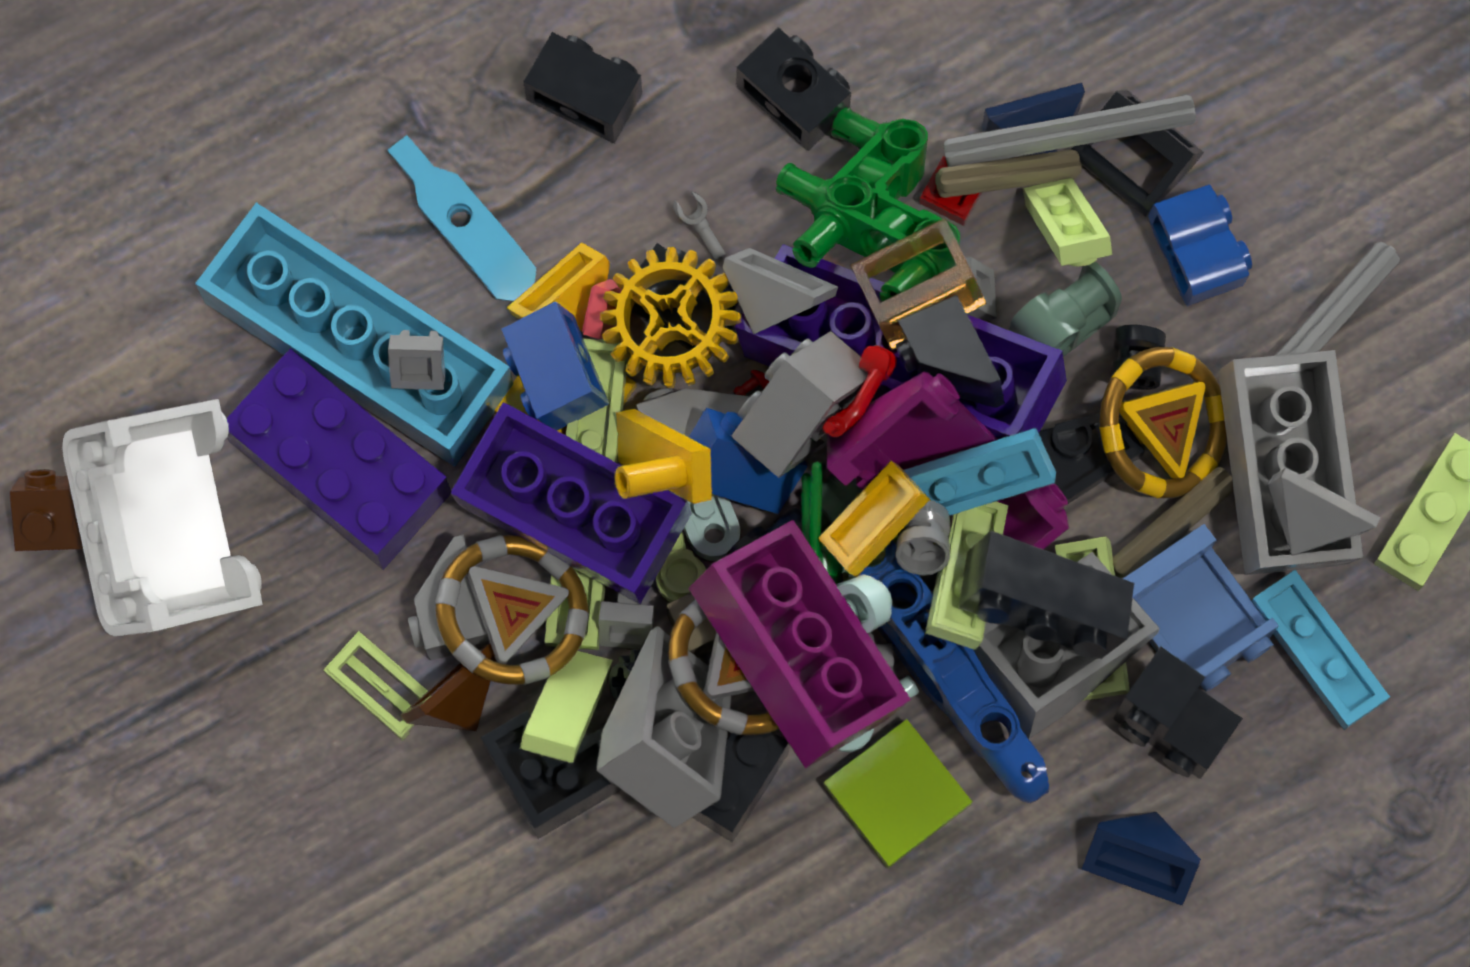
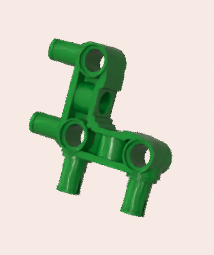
M844 107L834 119L832 136L860 149L832 179L823 180L796 167L793 163L786 164L777 177L776 185L778 186L776 187V192L811 209V214L814 216V223L794 241L793 255L802 265L813 268L836 244H839L895 272L881 287L880 299L891 311L903 312L924 288H942L953 282L957 270L960 232L951 222L943 220L925 209L919 211L898 200L901 196L907 197L924 176L928 132L925 127L910 119H898L879 124L853 112L848 107Z

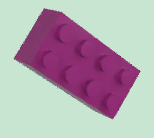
M794 520L713 563L688 588L805 769L885 722L911 701V698L869 634L861 625L856 614L838 590L835 582Z

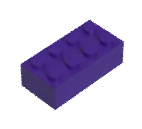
M291 349L285 353L226 418L229 429L227 438L232 445L383 570L451 495V489L444 474Z
M504 402L450 492L460 507L514 536H519L569 564L574 569L639 604L642 603L692 515L688 501L668 490L626 499L622 498L615 484V471L622 465Z

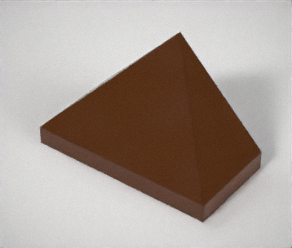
M491 643L478 648L486 658L496 662ZM459 663L400 716L407 724L477 732L491 681L473 672L471 673L464 665Z

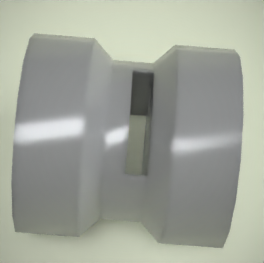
M929 500L898 533L896 558L898 564L904 570L913 574L928 575L941 571L948 564L950 558V543L948 539L950 516L943 505Z

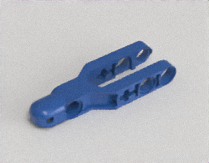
M892 540L884 548V560L877 566L866 567L860 575H868L882 582L888 589L892 601L900 600L910 607L907 609H897L891 605V617L888 621L890 625L885 623L877 628L887 643H892L893 651L925 694L948 716L972 750L978 756L985 759L1005 788L1022 802L1032 803L1049 792V781L1044 759L1021 730L1020 721L1015 711L991 681L974 650L925 633L926 630L922 629V627H927L929 612L927 613L926 610H930L933 594L918 574L910 573L898 564L896 544ZM906 583L910 584L914 588L917 594V598L906 585ZM911 620L907 625L903 623ZM987 721H998L1006 727L1008 739L997 744L988 742L983 738L980 726ZM1021 772L1029 773L1032 778H1025Z

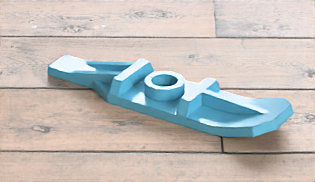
M408 135L387 150L415 184L419 209L475 272L495 299L513 302L535 283V265L458 174L433 166ZM465 212L471 217L470 222L466 226L456 227L451 222L454 214Z

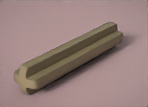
M1071 149L944 167L936 174L935 182L939 195L947 198L1044 184L1071 177L1075 179L1081 173L1082 165L1078 152Z
M1217 467L1193 489L1187 492L1113 556L1115 575L1123 579L1169 548L1234 491L1232 476L1222 467Z

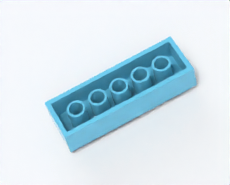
M255 203L195 283L205 304L283 355L289 349L293 350L356 403L454 467L513 385L511 370L508 365L258 203ZM403 330H409L410 336H429L430 331H437L439 337H443L445 363L443 390L391 388L388 355L390 335H399Z

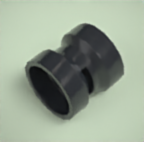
M1123 325L1116 328L1114 347L1118 351V357L1111 364L1110 378L1126 359L1150 348L1165 347L1166 334L1160 329L1146 325ZM1161 366L1144 371L1129 389L1150 390L1159 387L1162 374Z

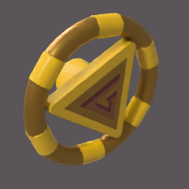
M1155 347L1141 351L1126 359L1111 376L1101 403L1099 430L1107 459L1117 475L1127 485L1137 492L1157 499L1174 498L1185 495L1218 467L1227 442L1222 397L1218 381L1204 363L1194 355L1173 347ZM1165 366L1187 374L1194 380L1192 383L1122 402L1125 392L1144 371L1153 367ZM1204 397L1210 423L1208 441L1203 454L1186 472ZM1119 413L1125 419L1127 426L1139 443L1145 444L1173 479H1162L1142 472L1132 463L1124 450L1118 421Z

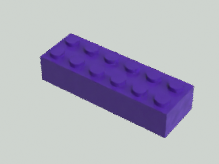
M782 244L774 259L838 286L836 296L756 334H753L744 312L741 315V323L735 326L744 356L769 367L781 354L787 353L791 356L795 349L807 338L814 342L829 332L834 333L859 356H862L864 349L869 346L878 345L890 350L896 356V367L889 379L882 381L871 400L872 402L919 375L917 370L908 373L898 354L895 344L903 341L898 320L936 304V302L917 295L903 312L891 311L880 299V293L882 292L880 289L885 284L884 282L821 259L813 268L806 267L794 257L792 247ZM968 315L1000 377L1005 404L993 408L959 398L958 401L998 439L1034 428L1037 429L1039 434L1067 381L1062 350Z

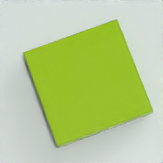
M908 719L823 782L825 789L888 869L973 803Z

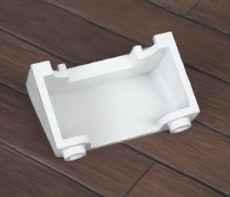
M219 399L104 421L70 429L65 433L62 446L63 458L100 623L109 635L122 636L154 632L263 605L260 594L262 582L257 567L251 564L244 556L230 555L209 454L217 453L222 449L229 431L227 419L221 412Z

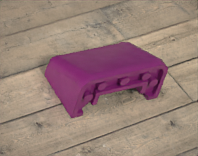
M923 372L870 402L862 418L841 436L832 437L827 434V469L845 486L856 478V485L864 490L890 461H893L905 470L999 439L958 401L959 394L948 379L941 374L933 377ZM1054 483L997 501L1008 505L1003 535L1044 549L1069 529L1067 514L1064 509L1068 505V501L1063 492Z

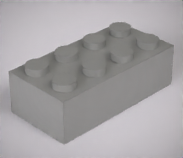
M1335 350L1234 359L1218 370L1245 575L1342 566L1363 558L1360 535L1292 556L1268 486L1272 475L1284 468H1288L1356 504Z

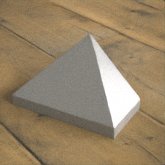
M751 248L726 257L723 264V270L733 291L737 293L738 302L753 334L835 297L838 286Z
M1284 468L1272 475L1268 483L1292 556L1363 534L1377 527L1381 518L1288 468Z

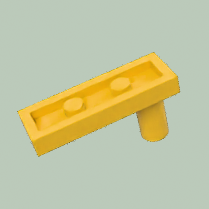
M636 409L616 412L618 462L625 466H620L616 469L615 484L622 498L626 499L669 490L692 504L712 500L710 448Z

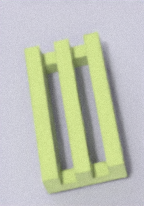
M358 631L323 671L403 741L410 734L409 731L414 724H407L404 720L399 722L341 672L340 669L346 663L402 713L411 705L353 655L359 648L418 699L428 690Z

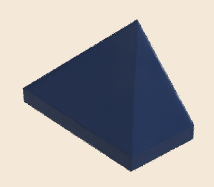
M1082 82L986 108L982 123L983 133L1078 115L1085 94ZM1056 149V150H1050V151H1045V152H1040V153L1029 154V155H1036V154L1057 152L1058 149Z
M1157 812L1099 822L1081 870L1183 906L1201 859Z

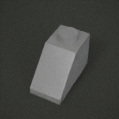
M464 535L452 538L414 598L417 615L408 617L415 648L425 646L430 661L452 655L439 631L435 602L440 579H442L447 567L462 551L468 548ZM466 575L461 582L455 614L464 638L478 649L490 643L468 576Z

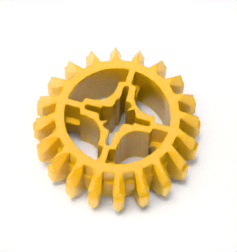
M674 247L667 248L666 262H659L655 251L649 250L646 252L649 266L641 269L639 263L635 259H631L627 264L634 275L629 280L622 274L616 273L614 275L613 281L622 289L621 293L606 291L604 293L603 299L605 302L616 307V309L601 312L600 320L602 323L616 326L606 330L602 336L606 344L620 343L611 352V356L616 362L630 357L625 371L633 377L646 366L643 380L647 385L652 386L656 382L659 372H663V381L666 388H674L676 373L681 372L688 386L694 385L695 376L692 369L700 366L703 373L710 377L714 374V370L707 360L712 355L721 362H726L729 358L727 352L719 346L720 342L736 344L738 341L737 334L725 328V326L741 323L739 312L725 310L738 303V296L736 292L732 291L721 293L730 282L725 273L711 278L716 269L715 262L711 259L704 261L696 269L698 255L693 250H689L685 254L682 263L678 262V254ZM665 280L687 281L685 286L680 284L676 290L667 295H658L649 289L646 290L650 286ZM702 290L709 296L712 304V320L707 334L700 330L698 325L691 320V313L697 305L696 297ZM635 302L642 306L645 312L650 315V322L643 332L646 337L639 346L633 341L630 331V316ZM655 306L661 311L670 309L671 313L673 308H678L677 312L686 329L680 324L672 327L670 322L668 328H663L664 322ZM675 340H683L692 346H696L692 350L677 356L662 357L653 355L657 349L662 351L669 342Z

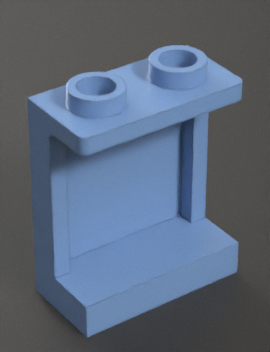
M1203 524L1123 579L1134 583L1133 599L1160 628L1158 634L1149 641L1157 652L1160 647H1163L1204 675L1205 679L1201 683V687L1205 692H1208L1231 675L1227 667L1241 657H1244L1247 663H1250L1268 651L1274 645L1269 638L1272 637L1279 625L1273 618L1268 621L1265 620L1213 550L1217 540L1206 525Z

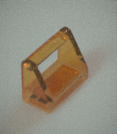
M945 218L850 264L891 350L896 348V343L903 341L898 322L902 318L955 295L958 296L966 314L987 304L975 276ZM945 242L956 264L955 267L880 303L869 278Z

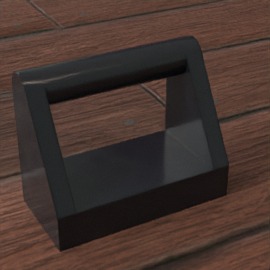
M1118 90L1112 95L1101 111L1142 104L1143 102L1128 90ZM1175 128L1138 134L1173 163L1172 167L1149 194L1091 146L1093 143L1073 146L1071 148L1078 152L1080 162L1084 167L1145 217L1149 215L1153 204L1161 202L1204 154L1201 149Z

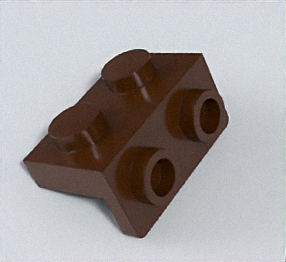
M50 469L26 472L24 477L19 478L10 490L15 551L83 549L68 476H56V472Z

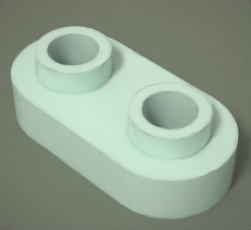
M712 494V500L695 504L688 501L692 515L684 527V532L692 550L699 557L709 561H719L726 557L731 547L740 540V524L730 500ZM710 529H719L723 532L724 538L719 543H710L705 539L704 535Z
M860 575L836 584L838 590L844 596L867 633L889 621L892 599L888 589L882 582L868 575Z

